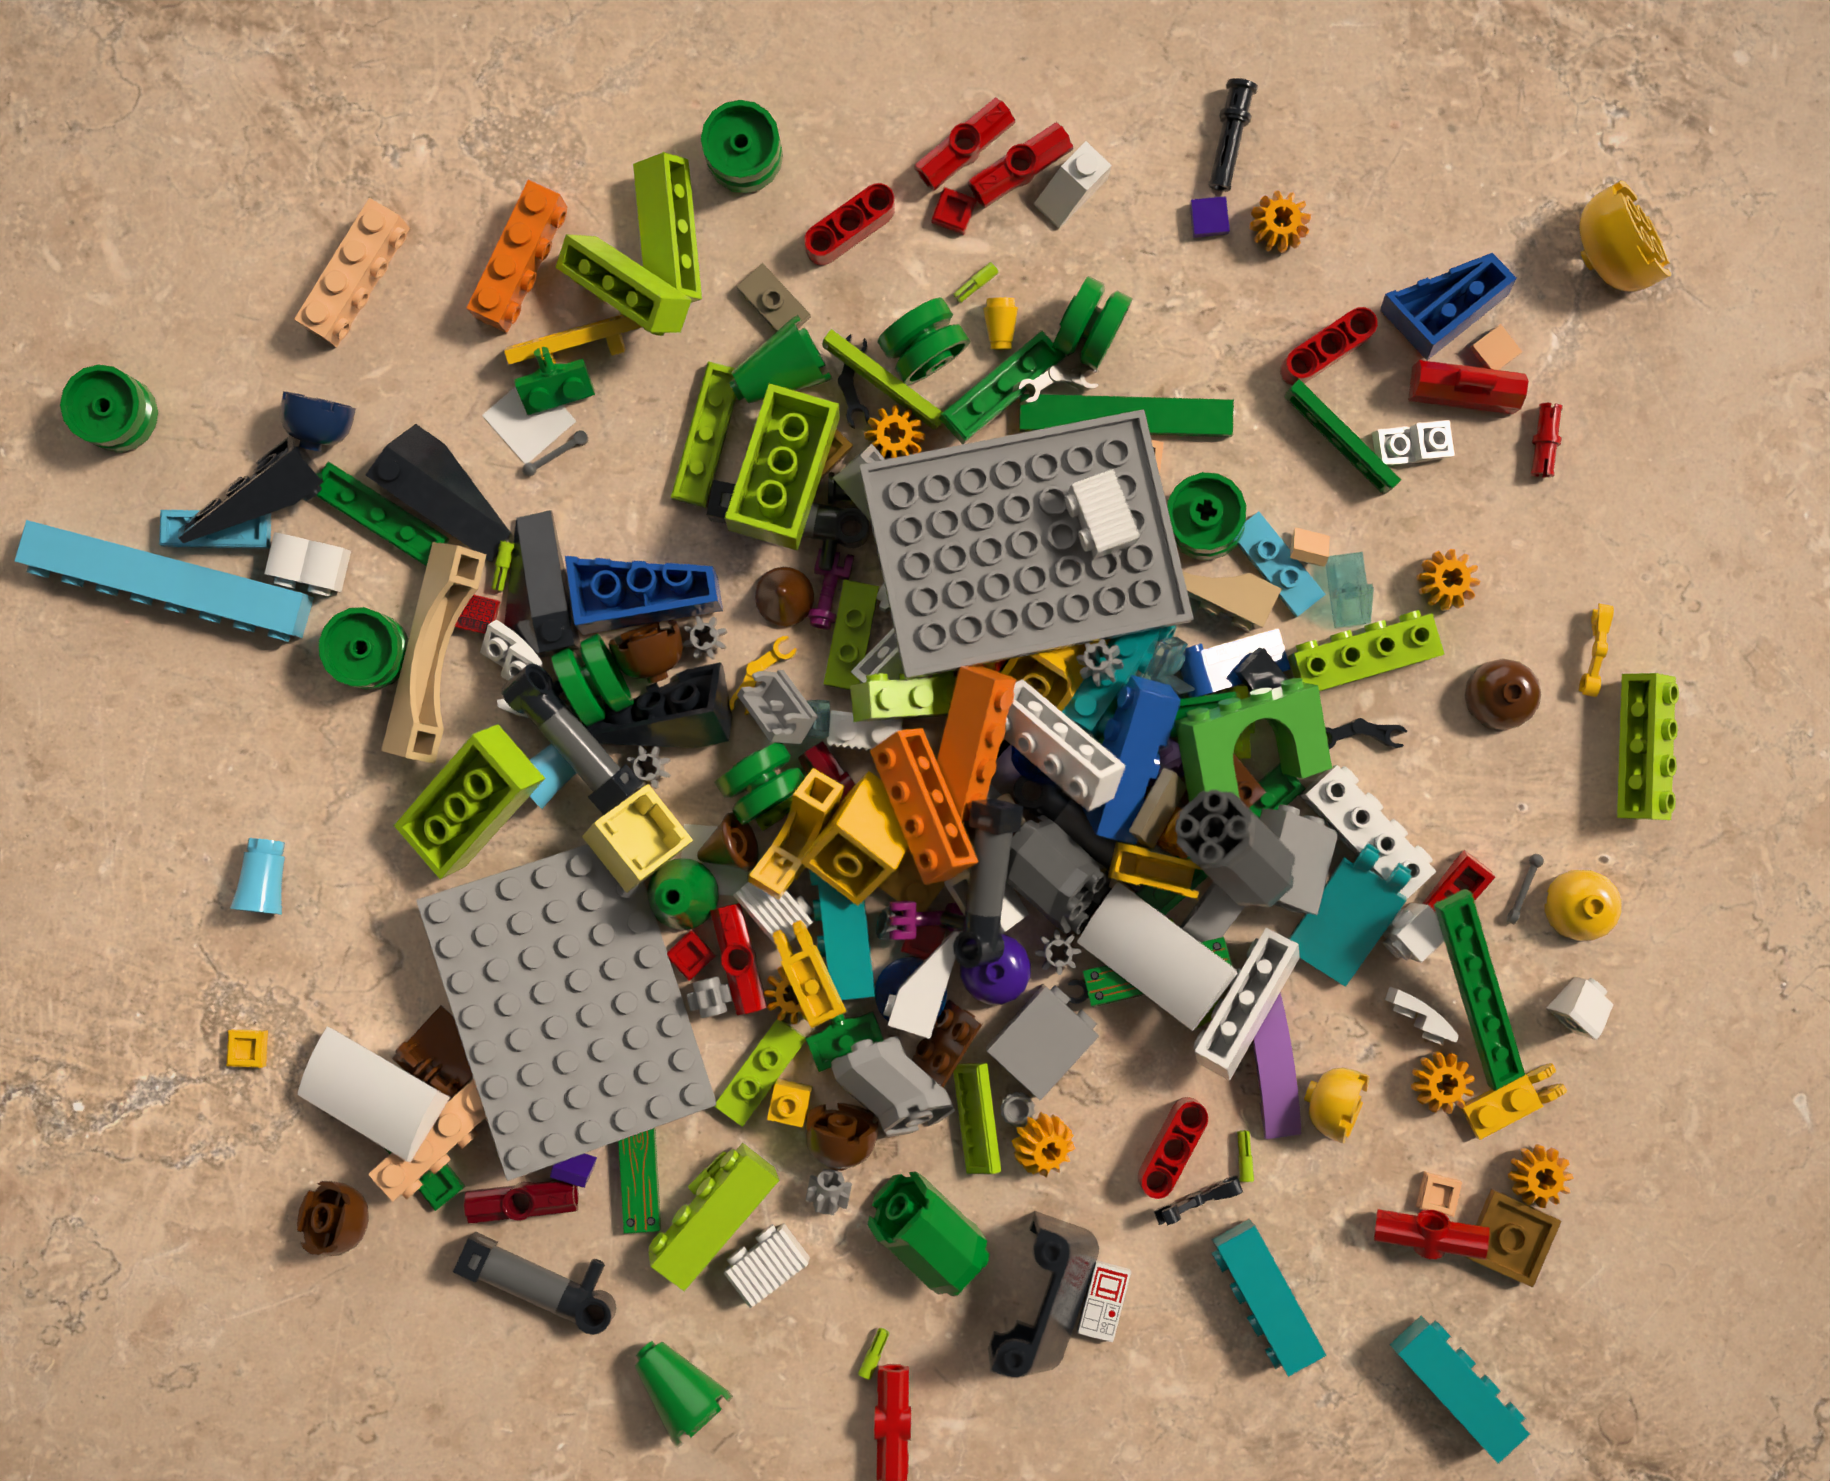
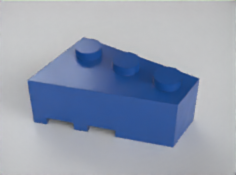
M1492 252L1453 267L1447 273L1431 279L1427 277L1417 281V284L1400 291L1394 290L1386 293L1380 311L1428 361L1510 294L1517 278Z

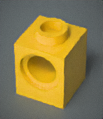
M777 1079L767 1120L803 1128L813 1086Z

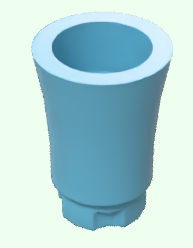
M552 744L529 759L546 778L530 795L541 809L577 774Z
M248 838L247 852H244L237 890L230 909L282 915L281 893L285 857L282 855L285 842Z

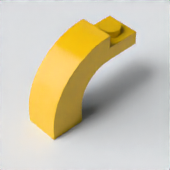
M812 768L793 794L788 817L770 848L750 873L749 883L777 900L782 897L793 880L798 879L806 868L800 861L837 810L844 789L843 785Z

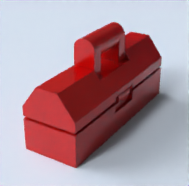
M1418 360L1412 366L1408 401L1515 414L1522 409L1527 396L1529 380L1525 373Z

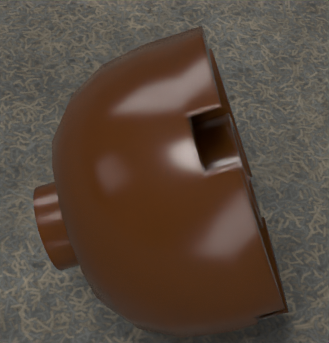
M667 620L669 627L660 628L659 622L629 630L620 634L622 642L618 644L614 639H611L608 644L618 668L630 677L636 679L646 678L648 683H655L668 678L667 671L674 668L682 656L683 641L678 622Z
M1499 659L1484 663L1470 676L1466 684L1464 696L1467 709L1472 716H1475L1486 728L1502 731L1519 727L1533 717L1540 705L1541 689L1538 678L1529 667L1519 661Z
M837 1103L839 1110H826V1104L819 1105L811 1109L806 1116L805 1136L811 1155L820 1163L835 1171H843L866 1161L875 1147L879 1124L878 1121L876 1123L873 1122L874 1115L862 1107L847 1103Z
M321 1181L317 1183L321 1186L316 1191H308L304 1196L298 1212L297 1232H303L306 1243H300L302 1248L309 1254L339 1256L355 1248L363 1239L369 1222L368 1205L364 1196L351 1185L333 1181Z

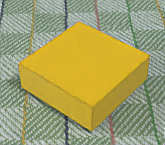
M228 1030L226 1066L265 1067L267 1061L268 1030Z

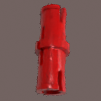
M1552 403L1539 404L1537 434H1534L1532 438V444L1535 445L1533 468L1531 470L1532 476L1539 477V474H1542V478H1551L1555 475L1557 447L1561 445L1562 437L1558 436L1561 411L1563 409L1561 404L1555 403L1554 407H1551Z

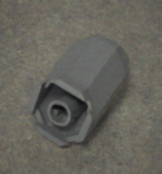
M1219 790L1201 792L1179 812V819L1176 821L1177 844L1238 905L1271 907L1293 887L1292 865H1295V855L1233 792H1221Z
M1042 815L1038 817L1039 823H1035L1033 820L1025 822L1020 832H1017L1012 837L1006 883L1016 889L1064 933L1067 934L1074 931L1076 934H1080L1091 920V916L1112 890L1109 887L1111 878H1108L1109 873L1106 867L1094 860L1055 822Z

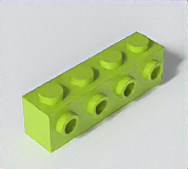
M662 152L633 164L642 263L645 269L691 298L692 303L702 300L689 159Z
M565 235L555 268L573 279L575 283L588 289L600 300L613 306L622 315L635 321L647 332L657 336H664L665 333H681L692 301L691 298L597 236Z
M1420 610L1398 616L1400 623L1387 626L1386 621L1382 620L1365 625L1366 632L1352 636L1351 630L1331 635V642L1318 646L1317 640L1296 645L1297 652L1288 656L1294 678H1301L1304 683L1318 685L1319 691L1445 655L1433 613L1421 616Z
M953 671L932 675V678L920 677L905 680L904 673L899 674V680H889L888 674L867 675L866 682L850 686L853 721L864 722L948 716L958 676H954Z
M1659 673L1622 674L1617 818L1671 820V815L1676 805L1675 795L1672 792V783L1677 769V762L1673 751L1674 740L1678 734V725L1675 720V704L1679 698V688L1674 676Z
M743 1142L736 1151L732 1149L724 1156L718 1172L712 1178L707 1177L700 1184L694 1200L689 1205H683L676 1212L670 1228L665 1233L660 1232L649 1246L650 1266L683 1291L690 1286L779 1182L775 1167Z

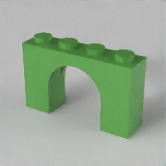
M1301 678L1287 679L1281 682V687L1275 689H1256L1250 692V697L1244 699H1225L1219 702V707L1210 710L1208 708L1194 709L1187 712V717L1174 721L1189 802L1201 792H1208L1210 790L1233 792L1240 799L1233 764L1234 747L1241 732L1252 722L1263 718L1270 724L1275 733L1283 774L1303 779L1332 769L1318 685L1304 683Z

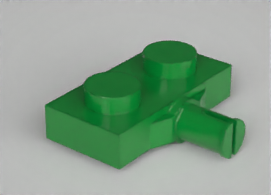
M542 347L543 356L539 348L534 351V356L540 368L530 375L515 379V386L527 415L595 395L594 386L584 360L580 359L566 364H554L547 347Z
M874 1011L856 1018H844L842 1013L830 1019L831 1024L825 1030L806 1037L818 1072L831 1068L833 1060L852 1053L851 1046L855 1043L868 1039L872 1040L873 1044L884 1041Z

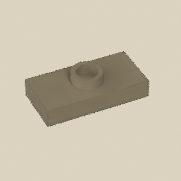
M763 263L737 285L738 291L776 332L796 315H799L802 320L801 323L796 325L798 329L811 318V314Z

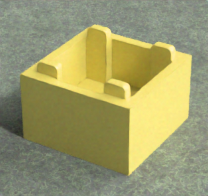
M649 784L594 822L582 835V838L626 893L677 856L693 841Z

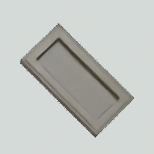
M1166 768L1161 771L1129 831L1143 846L1154 850L1187 789L1185 783L1174 771Z

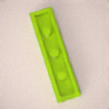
M830 329L822 342L824 349L906 410H912L914 416L933 430L942 424L939 419L943 413L941 410L834 330Z
M710 361L707 363L671 494L673 500L703 508L707 507L736 401V396L729 384L734 379L731 372L736 368Z

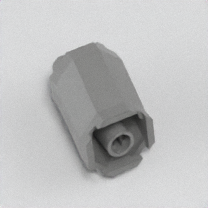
M891 1037L875 1044L870 1039L860 1041L851 1046L852 1053L841 1056L831 1062L836 1081L847 1093L880 1120L887 1137L916 1132L919 1130L918 1125L925 1122L928 1123V1126L934 1125L955 1111L947 1091L906 1056L899 1037Z

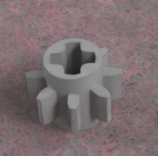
M696 616L697 625L693 628L689 626L684 627L690 633V639L686 640L683 645L685 647H696L694 651L695 658L698 659L702 652H705L713 660L715 659L713 651L718 647L721 649L727 648L720 642V636L728 632L725 628L718 630L714 628L717 624L715 617H712L709 623H704L699 616ZM710 629V635L714 640L712 643L705 642L701 647V641L697 636L699 632L706 633Z
M1100 639L1099 643L1093 645L1084 643L1086 647L1084 655L1076 657L1078 664L1086 666L1080 671L1082 678L1087 679L1092 676L1098 687L1101 681L1109 679L1114 683L1115 670L1124 668L1121 660L1114 659L1120 653L1118 646L1115 645L1109 649L1104 639ZM1105 657L1106 661H1102L1100 667H1095L1094 663H1099L1100 658Z
M639 746L638 751L640 755L637 758H627L630 763H633V773L642 782L638 788H643L647 781H651L652 786L657 789L659 788L658 779L661 776L669 778L671 776L668 772L664 771V765L668 764L671 759H661L658 757L660 747L655 746L651 754H648L643 746ZM653 758L652 765L657 767V771L655 774L648 773L645 777V769L641 767L643 761L649 762Z
M1055 929L1054 938L1048 940L1043 936L1040 937L1045 946L1043 950L1036 951L1035 955L1046 958L1042 965L1044 970L1053 965L1056 966L1057 974L1061 975L1062 967L1067 964L1071 968H1076L1075 963L1071 959L1073 954H1079L1081 950L1071 948L1070 943L1074 939L1072 934L1063 940L1060 938L1059 930ZM1064 943L1066 947L1063 952L1066 954V957L1063 960L1060 958H1055L1053 961L1050 960L1053 954L1050 947L1053 944L1059 947Z
M719 976L693 982L694 992L686 994L690 1011L699 1009L701 1018L727 1012L725 1002L733 1000L729 983L721 985Z
M823 1169L818 1177L810 1176L806 1201L813 1202L815 1212L834 1215L839 1207L847 1209L852 1184L849 1182L844 1183L842 1172Z

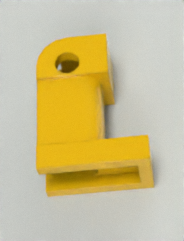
M1116 842L1108 878L1137 885L1141 883L1197 899L1199 892L1190 890L1194 870L1201 868L1191 859L1175 858L1150 852L1146 848Z

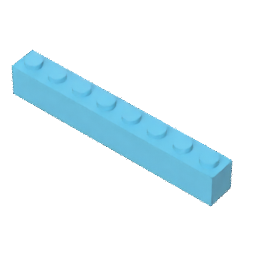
M26 520L15 562L28 565L26 572L49 578L50 572L62 574V582L80 587L84 586L85 581L97 584L95 591L118 596L119 590L130 592L129 600L152 605L153 599L166 602L164 609L186 614L188 608L200 611L198 618L219 624L222 617L235 620L233 627L255 633L256 626L269 629L267 636L289 642L291 635L303 638L314 597L304 593Z

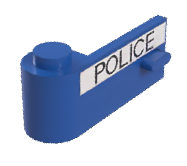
M1279 629L1205 650L1202 644L1182 649L1183 656L1177 658V662L1188 697L1205 696L1243 684L1234 671L1258 647L1267 650L1282 672L1291 670Z

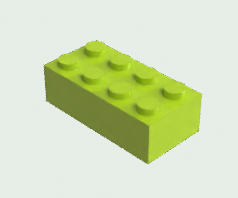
M769 383L725 516L728 531L798 550L840 419L838 403Z
M497 724L472 734L393 826L441 880L466 867L546 778Z

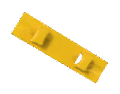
M621 314L507 346L504 353L508 365L535 358L534 351L538 348L543 356L542 347H547L553 363L556 364L553 352L606 338L610 353L613 356L626 350L621 333L638 329L642 326Z

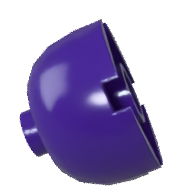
M1003 933L1001 935L1004 941V952L999 961L973 968H966L960 965V977L965 989L976 1000L988 1005H1003L1015 1000L1025 991L1031 977V962L1025 948L1016 939Z

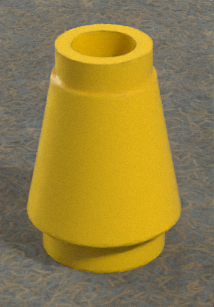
M987 298L986 307L983 308L990 349H1012L1018 307H1015V298Z

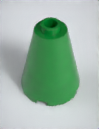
M799 315L791 318L731 372L734 379L729 384L739 401L745 398L748 404L764 400L769 383L797 391L833 379L830 372L822 374L820 368L826 364L807 329L799 330L796 325L802 322Z
M687 858L671 860L655 871L647 889L649 905L655 917L667 927L677 930L696 928L706 922L711 917L710 910L716 908L719 900L718 884L711 871L702 863ZM674 890L678 891L680 894V899L678 902H676L673 897Z
M651 1341L636 1354L639 1361L634 1367L676 1448L684 1444L679 1439L682 1435L686 1433L690 1438L693 1437L722 1410L718 1402L723 1397L727 1402L733 1397L726 1388L663 1341L657 1345Z

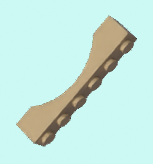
M432 543L381 751L435 764L444 730L440 710V682L444 656L459 616L468 601L478 590L487 554L458 545Z
M1182 571L1188 597L1201 602L1199 605L1200 609L1214 616H1218L1221 612L1233 618L1231 624L1248 632L1252 628L1260 629L1264 627L1282 588L1251 573L1234 577L1211 578L1192 575Z

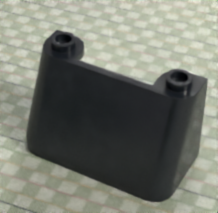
M1035 1211L1029 1227L1030 1231L1037 1235L1033 1246L1035 1261L1040 1267L1052 1272L1034 1326L1016 1320L1014 1328L1005 1333L994 1331L988 1346L991 1371L1011 1378H1019L1052 1370L1061 1363L1099 1254L1098 1241L1092 1232Z

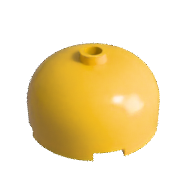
M1620 180L1596 194L1585 206L1579 223L1580 238L1584 250L1580 253L1587 268L1590 271L1595 269L1608 285L1621 291L1635 292L1649 288L1670 277L1672 274L1669 269L1663 268L1670 262L1650 217H1646L1639 205H1634L1633 202L1637 200V196L1626 182Z

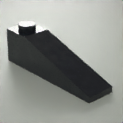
M417 424L386 445L366 473L368 478L469 548L487 554L486 559L491 563L498 554L500 541L507 542L512 535L502 519L473 483V480L453 456L447 445Z
M289 436L256 462L258 466L254 469V474L250 478L247 475L239 477L230 484L231 487L225 492L227 498L223 501L219 497L215 498L179 529L178 539L182 543H186L292 506L302 498L305 502L309 501L321 491L322 487L320 485L323 483V475L305 448L299 447L300 441Z
M549 510L517 517L504 625L519 635L535 651L539 658L555 655L567 648L572 651L579 650L581 643L578 629L574 625L571 597L553 513Z
M719 662L686 669L677 673L678 680L661 687L658 686L657 682L647 686L646 693L633 698L634 705L616 712L605 704L606 713L604 720L590 727H587L583 722L582 724L599 744L698 748L728 742L732 712L729 705L730 701L724 667Z

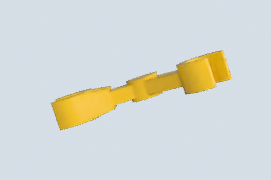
M1599 603L1598 610L1593 609L1591 625L1595 642L1592 647V659L1588 673L1582 675L1578 691L1582 692V695L1597 697L1600 691L1601 677L1599 676L1602 661L1607 655L1608 643H1606V637L1614 615V608L1610 605Z
M788 636L779 637L774 642L772 650L756 661L748 663L744 681L730 699L729 705L732 711H734L735 703L739 699L737 694L740 689L749 686L755 688L757 681L752 677L753 673L765 671L779 660H790L796 655L797 648L791 650L789 654H781L779 652L780 644L789 639ZM746 708L744 715L747 716L750 712Z

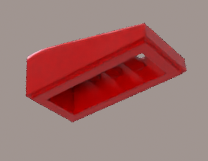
M1463 850L1422 904L1429 905L1435 911L1433 905L1438 900L1442 901L1448 898L1444 895L1447 890L1453 894L1462 891V889L1454 884L1457 878L1470 887L1468 891L1472 893L1475 901L1495 879V875L1484 864ZM1467 867L1478 875L1475 881L1463 872Z

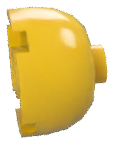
M1570 870L1559 875L1549 885L1547 904H1544L1545 914L1550 925L1560 935L1576 941H1592L1607 935L1617 925L1622 913V899L1617 887L1607 877L1592 870Z
M1333 1068L1325 1072L1318 1082L1313 1080L1310 1082L1304 1101L1310 1103L1309 1116L1312 1124L1320 1133L1337 1142L1345 1143L1346 1137L1349 1138L1362 1108V1096L1359 1094L1361 1090L1367 1092L1370 1080L1369 1075L1348 1068Z

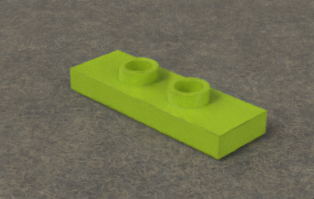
M844 580L824 685L851 690V685L861 683L851 671L866 656L879 586Z
M777 1019L716 1101L715 1107L743 1127L804 1044L806 1037L785 1021Z
M987 1063L958 1064L953 1074L966 1173L1001 1172Z

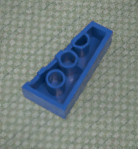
M565 556L574 625L583 635L723 611L719 580L713 566L676 563L652 564L646 561L633 560L632 562H622L604 558H595L593 560Z
M1131 675L1127 685L1123 686L1119 692L1118 707L1113 719H1109L1105 726V738L1102 746L1125 765L1124 772L1113 799L1090 811L1081 805L1095 834L1098 836L1135 845L1137 843V839L1129 831L1146 800V788L1149 779H1157L1160 769L1158 749L1159 746H1167L1181 701L1171 685Z

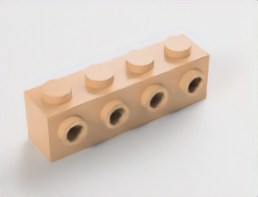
M369 198L294 320L306 330L337 348L341 340L348 334L351 324L360 309L366 305L376 283L387 271L389 262L397 249L403 245L410 230L406 222L398 214Z
M473 1079L446 1103L411 1162H407L396 1154L391 1153L368 1174L392 1202L401 1195L407 1200L423 1185L419 1179L430 1170L433 1174H436L451 1160L447 1154L456 1145L463 1149L478 1135L475 1128L484 1120L488 1122L475 1080Z

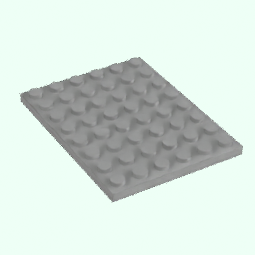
M1144 409L896 457L859 466L905 680L959 670L960 666H979L1096 642L1100 639L1106 640L1189 623L1194 619ZM1113 469L1140 538L1133 546L1094 559L1091 550L1086 552L1081 545L1078 531L1082 530L1078 517L1072 518L1069 514L1065 497L1069 496L1067 491L1071 484Z
M586 844L416 900L507 1181L716 1106V1099L656 917L649 905L644 881L626 893L590 846Z

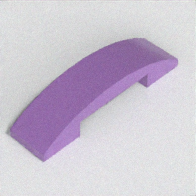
M1280 992L1252 1041L1261 1096L1259 1104L1265 1139L1301 1135L1300 1104L1294 1057Z

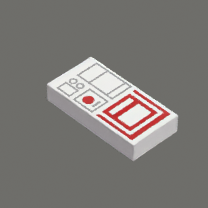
M1096 1261L1077 1328L1079 1334L1109 1342L1114 1341L1131 1275L1130 1269Z

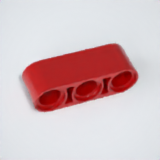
M874 183L813 225L805 235V247L808 258L817 265L830 264L887 224L895 213L892 189L883 183ZM876 198H882L888 202V206L882 210H875L870 206V203ZM850 218L860 223L852 231L844 230L841 227V223ZM818 239H826L831 243L830 247L825 251H816L812 248V245Z
M1357 307L1297 346L1282 362L1280 367L1282 379L1292 386L1299 379L1305 384L1362 346L1377 329L1378 320L1375 313L1366 307ZM1350 321H1360L1365 327V334L1355 333L1350 326ZM1321 341H1332L1335 344L1336 353H1326L1321 347ZM1294 359L1303 361L1306 364L1307 373L1299 374L1295 372L1291 366V361Z
M1183 1097L1176 1101L1139 1168L1138 1182L1143 1191L1151 1198L1163 1199L1172 1192L1208 1124L1207 1110L1194 1098ZM1188 1107H1196L1199 1113L1198 1119L1192 1124H1185L1181 1121L1182 1112ZM1178 1139L1182 1144L1180 1152L1174 1156L1164 1154V1146L1167 1141ZM1154 1171L1163 1172L1165 1176L1164 1182L1157 1188L1147 1185V1178Z

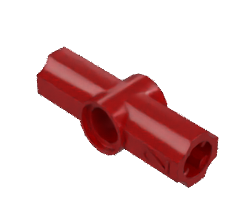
M995 97L968 121L956 125L951 130L950 136L914 165L915 170L927 187L935 191L965 165L974 163L978 159L980 152L1015 124V118L1006 104ZM960 139H969L973 142L974 146L968 150H963L957 147L956 143Z
M1055 122L1025 143L1012 146L1004 157L969 179L968 185L978 203L986 208L1018 186L1029 184L1036 174L1071 152L1073 144L1063 126ZM1015 160H1024L1030 167L1027 170L1018 171L1012 167V163Z
M736 903L710 910L722 955L721 964L726 971L737 1016L767 1008L756 963V952L751 944L742 905ZM734 949H741L747 953L748 964L746 967L736 968L731 964L730 954Z
M1378 1209L1374 1241L1413 1247L1419 1256L1426 1259H1439L1445 1253L1486 1260L1490 1228L1450 1221L1446 1214L1434 1209L1423 1210L1418 1215Z
M887 1364L878 1366L877 1372L878 1406H875L874 1440H877L876 1480L907 1481L909 1466L908 1441H911L909 1366Z

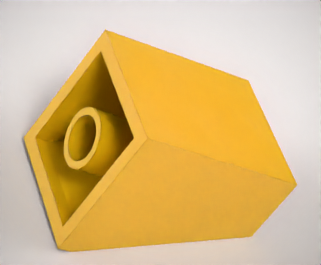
M868 771L849 791L800 861L857 906L896 870L908 848V843L882 780Z

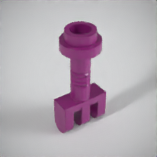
M819 548L814 574L824 576L823 586L817 609H809L808 618L811 619V626L829 630L831 629V624L836 623L837 615L831 612L835 588L838 579H850L854 555L847 554L844 567L838 566L840 552H836L832 570L825 571L818 567L822 548Z
M914 901L889 902V910H903V915L889 917L890 925H903V930L889 931V939H916V926L942 925L940 917L945 911L964 916L957 903H948L945 911L916 912V902ZM946 926L950 932L955 930L954 928Z

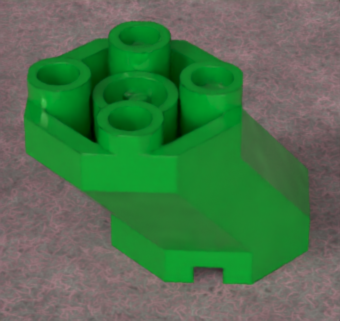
M915 1171L909 1172V1177H905L902 1174L893 1175L874 1196L872 1206L876 1208L874 1218L869 1215L868 1227L876 1240L887 1247L929 1289L937 1294L947 1293L950 1296H958L981 1269L987 1265L990 1256L989 1251L986 1250L987 1239L974 1222L962 1214L921 1174Z

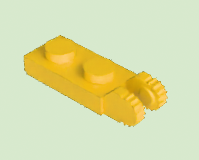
M798 920L792 925L794 934L803 951L793 955L788 937L782 930L773 932V940L782 958L780 962L810 1027L813 1028L847 1011L817 946L813 945L806 925L802 920Z
M1553 1063L1545 1064L1496 1091L1490 1089L1466 1102V1106L1461 1109L1476 1138L1481 1140L1544 1107L1543 1104L1552 1102L1564 1095L1567 1089L1563 1083L1551 1085L1539 1093H1536L1532 1085L1556 1073Z

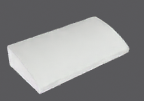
M1117 882L1106 896L1077 941L1078 944L1192 1031L1198 1026L1237 974L1235 968L1120 882Z
M328 1026L308 1061L298 1091V1095L407 1162L412 1161L450 1097Z

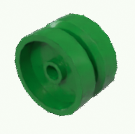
M735 100L726 102L711 112L703 124L701 143L708 169L717 183L730 191L740 193L759 191L770 184L781 169L783 151L777 123L769 111L755 102Z
M1087 276L1077 295L1073 296L1059 324L1061 327L1052 348L1069 356L1074 353L1081 339H1086L1087 341L1080 354V362L1097 371L1133 298L1115 291L1109 296L1102 309L1098 306L1104 295L1105 286L1100 281Z
M942 297L931 299L910 310L891 324L878 338L877 342L888 358H899L895 370L906 385L914 384L937 372L959 356L971 342L959 324L949 325L953 313Z
M98 364L83 368L70 377L62 390L60 408L65 424L76 436L106 451L121 453L136 449L149 439L156 428L158 409L153 394L146 385L113 366Z
M1201 472L1189 476L1180 482L1168 499L1167 508L1176 546L1182 553L1194 559L1213 560L1227 555L1238 545L1244 533L1247 506L1242 491L1232 480L1218 473ZM1210 514L1211 516H1209V521L1201 520V515Z
M365 607L348 608L335 614L324 626L319 639V657L325 670L335 680L365 690L382 689L395 683L400 677L409 639L404 628L393 618ZM365 644H367V651L363 650Z
M598 634L581 641L580 652L585 665L577 653L568 648L552 656V663L568 701L587 727L605 719L606 711L601 696L609 708L616 712L634 705L631 692L607 645Z
M775 742L762 750L755 751L736 763L731 770L714 782L724 798H733L744 791L748 792L732 808L741 825L754 820L792 796L805 779L799 768H790L778 775L775 773L786 765L791 758L783 743Z

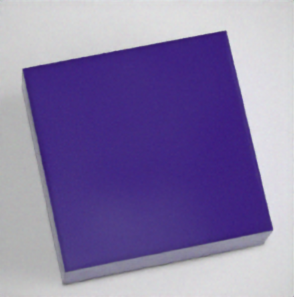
M1226 196L1191 199L1189 204L1193 238L1229 234L1230 227Z
M584 1153L556 1163L552 1167L550 1177L585 1188L595 1168L597 1157Z

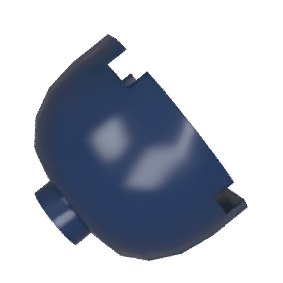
M283 391L280 419L286 432L300 440L299 447L321 452L322 445H336L349 434L356 408L325 399Z

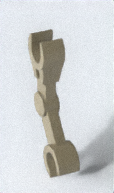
M1054 365L1047 368L1043 374L1033 380L1025 379L1016 383L1012 391H1017L1022 387L1028 389L1029 397L1020 402L1021 405L1036 401L1040 391L1055 382H1065L1079 390L1089 391L1096 388L1098 384L1086 382L1085 373L1094 374L1099 372V370L1097 369L1096 371L1089 366L1067 369Z

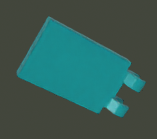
M1369 843L1365 845L1354 863L1343 858L1325 884L1318 915L1305 914L1288 938L1299 944V956L1302 960L1345 987L1405 904L1406 896L1401 894L1400 891L1411 878V870L1401 863L1396 865L1387 880L1370 871L1380 857L1378 855L1380 850Z

